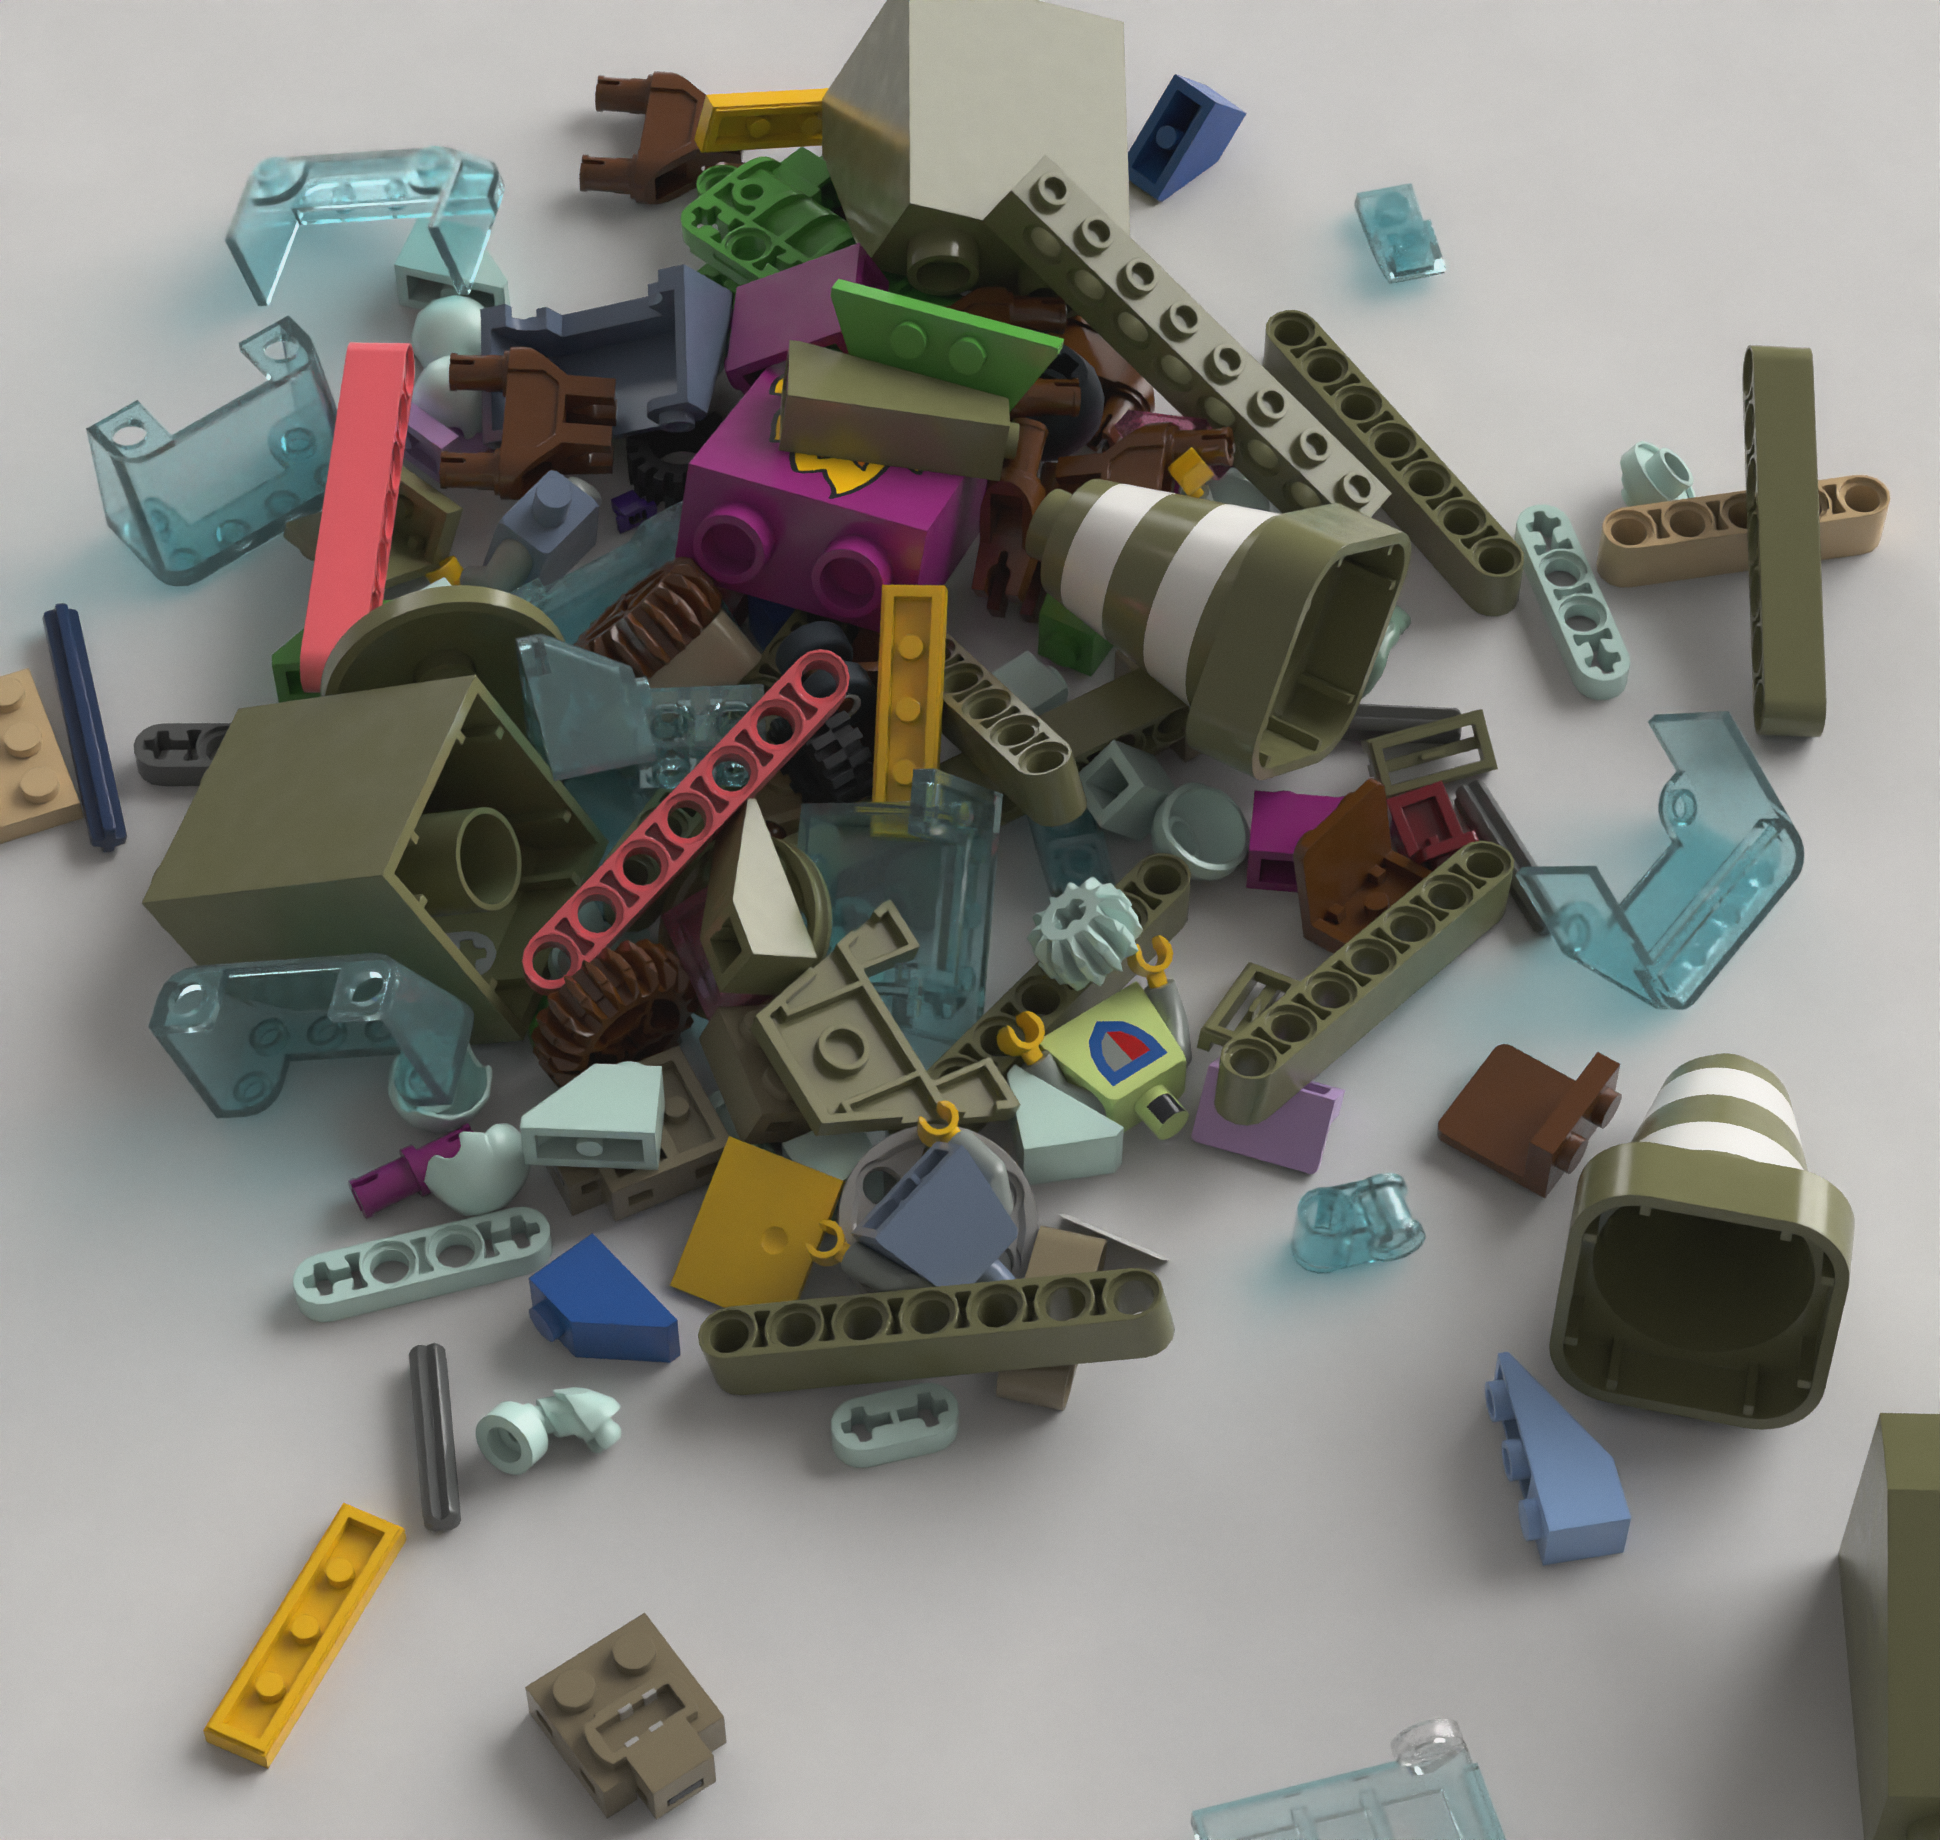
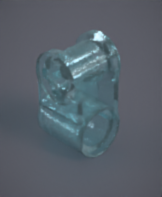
M1380 1173L1364 1180L1331 1187H1318L1308 1191L1299 1201L1290 1244L1292 1256L1297 1264L1307 1271L1317 1274L1331 1273L1339 1269L1377 1261H1395L1417 1251L1423 1245L1426 1235L1422 1224L1417 1220H1413L1405 1201L1408 1190L1404 1178L1395 1173ZM1317 1229H1326L1331 1232H1322Z

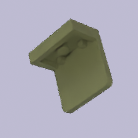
M403 465L385 589L423 577L427 573L440 568L439 563L450 555L463 512L461 506ZM322 511L287 522L283 537L288 542L297 547L301 554L311 561L315 560Z

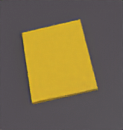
M729 1136L670 1286L724 1308L799 1300L814 1263L809 1256L805 1243L813 1245L819 1251L826 1233L820 1228L819 1222L831 1220L845 1181Z

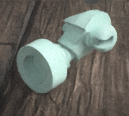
M570 1387L553 1390L555 1396L536 1399V1406L529 1403L522 1405L512 1401L499 1403L478 1422L476 1439L481 1452L493 1466L505 1473L519 1475L525 1473L544 1456L548 1448L547 1435L553 1434L558 1438L576 1435L578 1439L583 1438L587 1447L593 1453L600 1454L604 1449H608L621 1437L620 1426L610 1418L621 1406L614 1398L586 1388Z

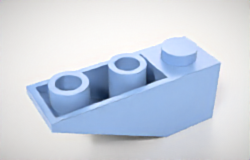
M1509 1352L1498 1353L1494 1381L1485 1383V1398L1491 1421H1502L1507 1440L1502 1441V1459L1506 1476L1509 1481H1519L1524 1498L1519 1500L1518 1511L1525 1540H1536L1543 1566L1623 1553L1631 1516L1613 1457Z

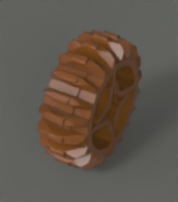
M686 556L667 561L659 569H654L641 581L638 580L631 589L621 594L611 606L605 608V611L590 623L588 629L580 634L578 640L571 646L569 654L573 671L576 673L574 675L575 678L586 690L592 692L602 701L623 697L629 690L636 689L646 679L652 678L658 670L668 665L677 654L685 650L686 646L701 634V630L711 623L713 616L719 612L723 595L714 585L715 580L698 566L691 557L687 558Z
M646 938L637 941L635 944L629 940L623 941L615 951L605 947L601 950L598 958L590 963L583 960L581 969L573 976H564L565 984L559 991L550 993L547 996L550 1005L539 1011L535 1017L538 1026L534 1028L530 1036L535 1044L532 1052L539 1060V1066L559 1089L594 1064H618L626 1061H641L681 1045L683 1041L680 1035L693 1025L694 1020L691 1014L696 1011L700 1004L695 996L698 986L692 980V974L685 968L682 961L674 952L668 951L661 943L654 945Z

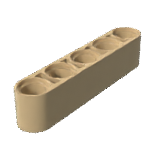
M1851 475L1818 480L1821 560L1872 552L1880 543L1890 503V493L1885 484L1877 478L1868 475ZM1746 490L1613 510L1605 517L1602 523L1596 561L1598 574L1610 585L1630 588L1749 571Z

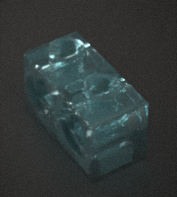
M764 684L636 689L640 788L675 789L764 696ZM765 717L757 724L758 734L764 741H766ZM722 762L712 772L713 779L717 785L740 787L747 785L749 781L747 771L737 762Z

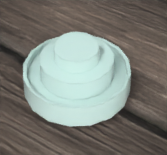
M1640 441L1621 456V480L1624 487L1621 490V496L1628 507L1695 497L1692 488L1694 480L1689 468L1670 449H1659L1652 443Z

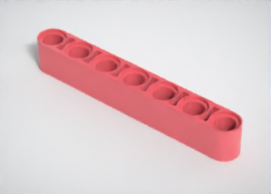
M350 342L347 347L300 653L301 685L303 691L307 693H320L321 678L326 661L339 639L358 620L375 608L383 605L414 388L415 364L413 348L410 343Z
M822 649L809 651L801 656L532 937L524 949L522 959L524 978L531 989L546 996L559 991L565 984L564 976H573L581 969L583 960L590 963L598 958L603 948L607 947L610 949L716 838L748 798L753 799L834 714L845 698L850 680L848 667L840 656L832 651ZM809 670H825L834 678L837 687L836 691L829 697H813L803 688L802 676ZM766 716H781L791 725L793 735L791 739L783 744H769L758 734L757 724ZM722 762H737L747 771L749 781L740 790H723L713 779L712 772L714 768ZM679 808H692L699 812L705 827L695 837H679L672 832L668 825L667 819L672 812ZM637 854L649 855L659 865L660 875L651 884L636 885L624 875L623 865L626 860ZM591 901L605 902L614 911L616 920L612 927L604 932H590L583 928L578 919V912L582 906ZM558 948L566 953L571 963V967L566 975L560 979L547 980L536 973L533 968V960L537 953L543 949Z

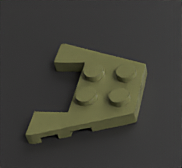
M892 900L885 901L879 905L862 926L855 932L851 930L817 966L807 969L755 1016L750 1030L815 1136L907 1129L918 1125L919 1116L925 1118L928 1124L949 1125L936 1111L937 1102L949 1101L955 1105L959 1114L958 1125L1006 1121L1013 1118L1021 1104L991 1057L938 1079H931L869 980L871 976L914 960L920 948V944Z

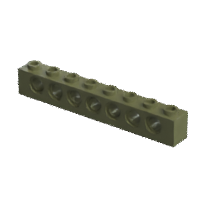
M1046 154L982 220L1196 430L1231 427L1235 439V454H1232L1234 458L1233 466L1282 514L1340 503L1372 517L1392 494Z

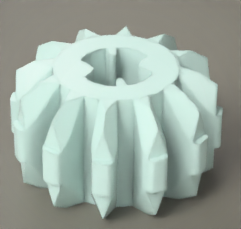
M1091 877L1080 887L1069 882L1062 895L1057 898L1048 897L1050 905L1045 911L1036 913L1032 917L1036 928L1027 937L1032 945L1034 955L1039 960L1038 965L1048 977L1054 978L1060 985L1069 984L1076 991L1085 988L1090 981L1101 986L1106 975L1113 970L1123 972L1121 962L1124 958L1132 956L1139 951L1135 940L1140 936L1143 928L1138 921L1137 914L1131 908L1132 903L1120 889H1116L1111 883L1102 884L1094 877Z

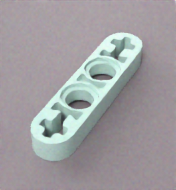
M1544 504L1528 507L1519 514L1514 540L1524 553L1523 569L1571 680L1577 690L1588 698L1609 700L1617 697L1625 690L1631 663L1629 653L1572 524L1566 514L1554 506ZM1542 534L1548 538L1552 537L1550 551L1545 552L1546 543ZM1554 571H1564L1573 575L1577 582L1571 586L1561 587L1549 582L1546 576ZM1573 616H1585L1592 619L1597 624V627L1588 632H1580L1570 628L1565 621ZM1598 650L1597 660L1601 669L1604 672L1611 673L1603 674L1599 667H1591L1593 652Z
M513 1207L316 1254L305 1259L297 1267L293 1275L296 1302L301 1313L309 1319L318 1322H332L528 1275L540 1270L550 1259L552 1254L550 1225L546 1217L536 1209ZM525 1233L526 1238L530 1241V1246L518 1248L513 1240V1235ZM492 1239L493 1251H495V1256L487 1258L484 1240ZM452 1245L467 1246L475 1253L473 1259L462 1267L450 1268L438 1261L440 1253ZM395 1260L403 1262L409 1267L407 1275L395 1283L385 1284L378 1282L372 1276L375 1268L386 1261ZM360 1271L363 1288L355 1290L351 1272ZM330 1280L333 1293L320 1296L317 1282Z

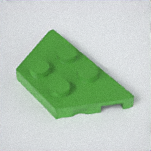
M838 279L831 289L830 297L849 355L1009 398V412L1057 357L1063 347V338L850 281Z

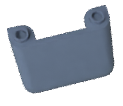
M682 264L659 269L658 282L648 284V296L564 315L548 307L536 309V317H529L527 319L513 318L512 307L507 304L480 309L481 355H504V351L510 350V347H529L544 355L567 375L615 378V399H617L618 410L616 426H612V440L658 430L672 433L687 432L695 428V422H699L707 416L731 329L734 312L733 293ZM482 391L483 445L496 450V448H501L506 398L500 392Z

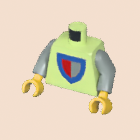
M1157 935L1152 938L1153 949L1156 951L1158 958L1155 966L1145 962L1139 944H1136L1139 951L1127 957V963L1131 971L1138 976L1146 977L1147 987L1143 989L1135 981L1044 1036L1045 1028L1041 1018L1033 1012L1024 1011L1016 1016V1022L1025 1034V1042L1021 1041L1016 1036L1015 1031L1007 1025L999 1030L997 1044L999 1049L1007 1055H1021L1024 1060L1021 1066L1022 1069L1123 1126L1124 1132L1143 1121L1158 1139L1165 1140L1177 1134L1188 1121L1189 1114L1177 1099L1185 1092L1186 1069L1191 1063L1192 1052L1188 1019L1175 980L1167 979L1164 969L1172 962V946L1166 938Z

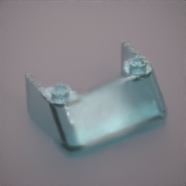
M444 146L270 157L260 162L249 176L225 237V242L257 305L269 306L299 225L431 217L428 230L458 295L470 294L505 192V183L497 165L492 160Z
M542 633L515 638L527 740L550 767L553 780H560L609 841L598 866L599 868L606 856L652 798V796H645L640 763L657 760L656 748L646 717L654 714L652 695L647 677L635 678L632 667ZM594 901L604 922H607L603 915V902Z
M1729 711L1656 714L1648 721L1676 770L1675 774L1664 785L1658 803L1661 824L1672 843L1620 904L1617 902L1597 866L1522 867L1516 874L1517 879L1565 956L1659 1010H1684L1691 1007L1796 881L1804 864L1802 839Z

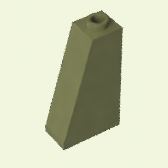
M789 341L781 391L780 451L1000 481L1004 459H1015L1020 425L1019 423L1010 422L1009 398L802 341Z

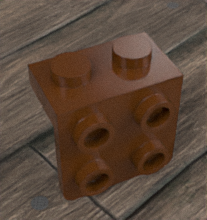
M1373 778L1366 780L1355 792L1345 795L1337 808L1315 829L1304 833L1296 844L1293 860L1303 937L1334 954L1433 872L1392 850L1385 785Z
M1498 1045L1438 1122L1437 1136L1447 1145L1537 1195L1546 1198L1564 1172L1571 1174L1578 1166L1587 1149L1588 1140L1598 1127L1604 1129L1614 1117L1622 1099V1094L1615 1091L1620 1063L1597 1052L1577 1080H1574L1511 1045Z

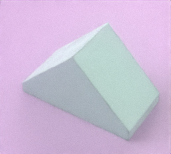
M1014 1064L1007 1073V1084L1021 1105L1015 1116L1009 1119L1018 1165L1028 1180L1029 1185L1115 1173L1122 1164L1124 1127Z

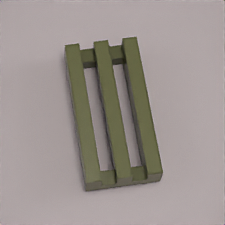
M1482 709L1361 741L1363 753L1368 754L1370 765H1367L1369 776L1374 777L1375 780L1385 785L1386 799L1441 780L1445 784L1498 769ZM1472 726L1473 737L1389 760L1384 758L1382 750L1384 748L1461 727ZM1478 749L1479 761L1391 785L1390 772Z
M1248 962L1201 1028L1197 1048L1209 1052L1214 1044L1224 1047L1230 1039L1267 1010L1281 991L1286 994L1300 981ZM1257 982L1266 985L1248 1008L1247 1013L1234 1031L1226 1029Z

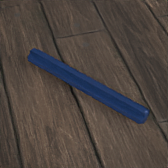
M59 603L55 605L53 610L46 611L42 620L90 844L93 847H101L103 852H113L115 846L125 844L126 842L125 823L79 614L75 609H68L66 603Z

